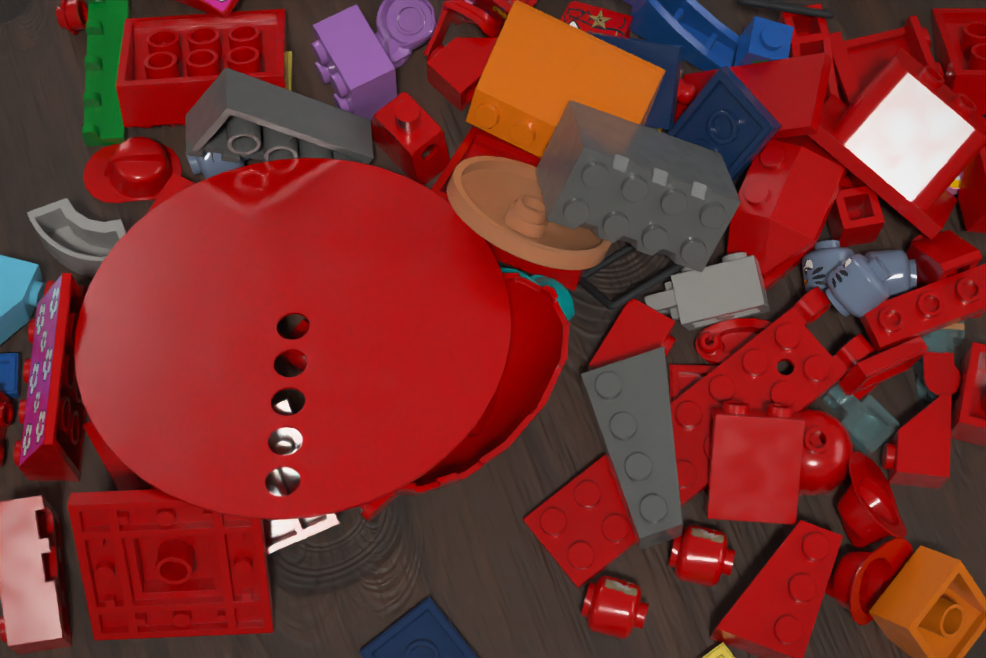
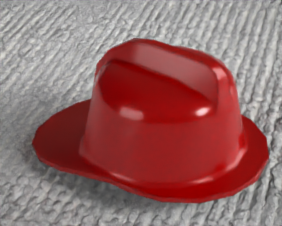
M138 136L129 138L120 144L103 147L93 154L85 165L83 179L88 192L94 198L104 203L117 204L156 200L173 172L181 176L182 167L179 157L171 148L151 138Z
M854 452L848 459L852 483L840 498L837 506L843 527L852 545L857 548H863L869 544L880 542L891 535L899 539L905 538L907 530L900 518L895 497L888 480L872 459L861 452Z
M895 537L882 544L873 552H848L841 558L835 572L829 578L825 593L833 597L841 607L850 611L855 623L858 625L868 624L873 619L869 613L870 609L914 554L912 545L905 538L899 539Z

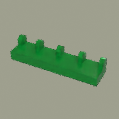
M87 0L88 21L86 22L85 30L87 33V53L84 58L86 79L85 93L83 94L84 126H82L81 135L86 147L110 146L127 140V127L123 126L116 81L125 19L131 18L130 0Z

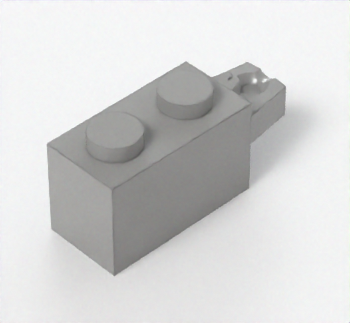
M745 252L724 256L722 263L705 266L702 272L684 267L681 269L682 273L671 275L672 281L664 283L666 291L645 296L647 306L663 315L671 313L672 320H680L681 325L688 331L711 326L725 320L745 318L770 312L759 262L754 255L747 257Z

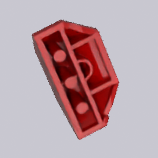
M808 135L771 139L753 159L739 190L738 196L741 203L730 221L727 255L739 252L747 253V257L754 255L759 262L762 276L766 278L775 272V268L793 260L814 246L818 241L847 173L845 166Z

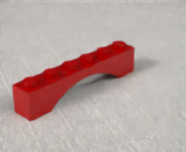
M821 3L803 6L822 9ZM781 11L778 22L794 27L788 58L825 52L832 59L824 102L832 93L839 98L832 42L826 19ZM846 168L847 173L827 217L832 240H839L840 247L875 242L885 223L877 194Z

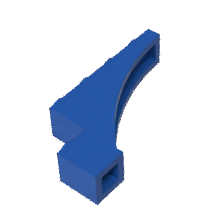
M622 0L632 6L631 16L633 17L631 32L648 41L684 46L682 59L703 71L715 70L725 66L734 67L739 36L715 18L696 0Z

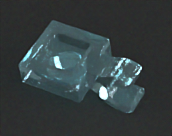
M838 383L822 399L833 412L845 417L841 423L849 431L852 442L868 457L901 426L871 395L861 403L854 395L846 396Z

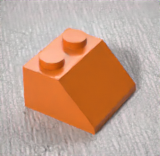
M922 545L919 546L869 611L886 637L912 658H964L986 629V598L961 560Z

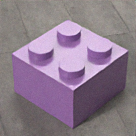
M356 4L313 25L315 42L311 43V48L317 59L314 67L321 82L324 85L330 83L334 89L335 94L332 97L336 107L372 120L373 115L397 97L395 67Z

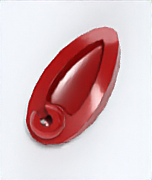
M735 318L718 322L699 333L695 341L696 351L705 361L714 365H720L771 325L772 322L756 318Z

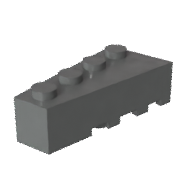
M225 68L185 115L186 155L201 157L203 151L221 154V161L238 163L240 157L263 160V162L293 158H331L369 164L374 159L370 119L229 68Z
M661 347L582 373V391L639 550L682 536L683 521L665 348Z

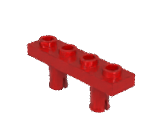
M986 263L888 299L875 309L864 314L860 320L876 352L898 346L918 336L929 334L968 318L975 319L982 316L986 312Z

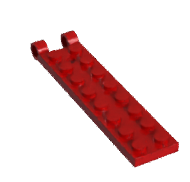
M819 286L806 293L794 307L670 403L681 508L708 487L713 431L712 407H723L724 401H742L750 404L749 409L767 410L768 404H786L793 406L794 412H800L839 383L856 363L870 358L876 351L865 337L859 334L832 357L806 327L821 317L832 306L831 301ZM787 361L792 364L793 372L789 375H782L777 370V364ZM606 455L523 519L526 527L577 590L637 544Z

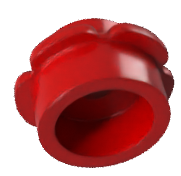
M61 0V4L56 8V17L60 27L67 29L72 35H78L79 30L86 29L88 6L84 0Z

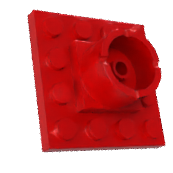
M153 486L148 490L70 493L68 510L94 641L274 633V613L263 519L224 515L198 508L173 498Z

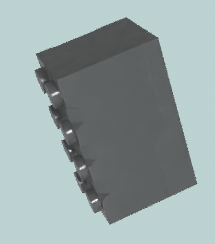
M572 100L569 101L535 170L544 200L547 221L574 230L579 226L592 230L598 238L613 243L617 240L630 243L637 251L651 256L656 253L669 256L675 264L699 272L704 270L741 203L721 153Z

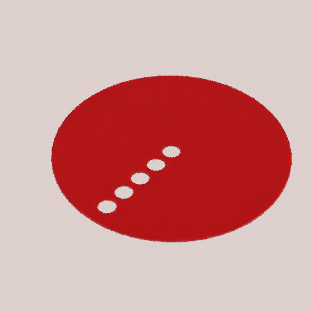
M293 158L255 163L222 172L176 193L135 223L115 244L92 279L80 309L74 346L76 379L82 402L90 420L107 447L132 472L163 493L189 505L224 515L271 520L311 518L352 509L398 491L430 471L466 439L483 417L496 394L505 371L511 338L510 301L502 271L485 239L472 230L457 215L449 201L420 183L380 167L331 158ZM291 314L304 316L310 324L308 332L303 337L295 340L285 339L277 332L279 321ZM297 351L302 353L307 359L306 369L295 377L279 375L274 369V363L277 357L284 352ZM284 389H295L304 395L305 404L298 413L283 416L272 409L271 402L275 394ZM288 427L299 431L303 437V442L295 453L278 455L269 448V438L276 430ZM282 467L295 470L300 476V484L293 493L287 496H276L267 490L265 485L266 479L272 471Z

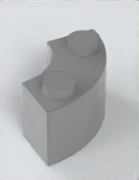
M68 198L27 212L33 227L49 253L69 270L89 278H94L109 252L127 233L121 219L107 222L88 219L75 211Z

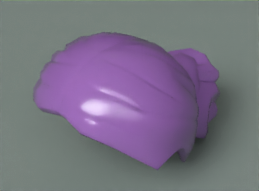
M383 0L377 13L376 26L378 31L375 33V36L395 69L402 66L412 55V50L421 47L431 38L437 24L436 12L428 0Z

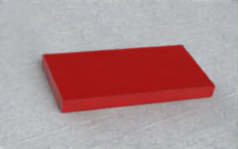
M825 52L729 67L782 125L771 139L818 134L832 59ZM718 69L684 75V82L693 84L695 93L689 104L683 105L678 102L674 124Z

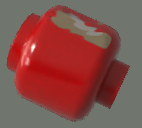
M688 525L683 529L682 536L674 538L672 541L668 566L674 568L676 578L681 581L713 587L717 585L722 574L730 576L735 550L727 548L728 539L724 532L696 525Z
M602 576L596 584L589 583L581 616L587 618V627L591 631L618 639H626L631 635L633 627L643 628L649 603L641 601L642 591L639 585L610 576Z

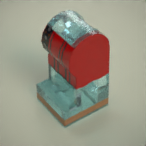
M963 321L921 336L928 349L914 364L915 389L918 397L928 405L943 393L953 395L960 387L961 375L954 365V349L965 338Z

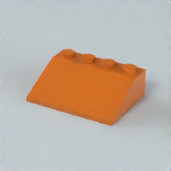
M516 0L512 5L477 84L466 122L542 158L570 100L645 126L666 70Z

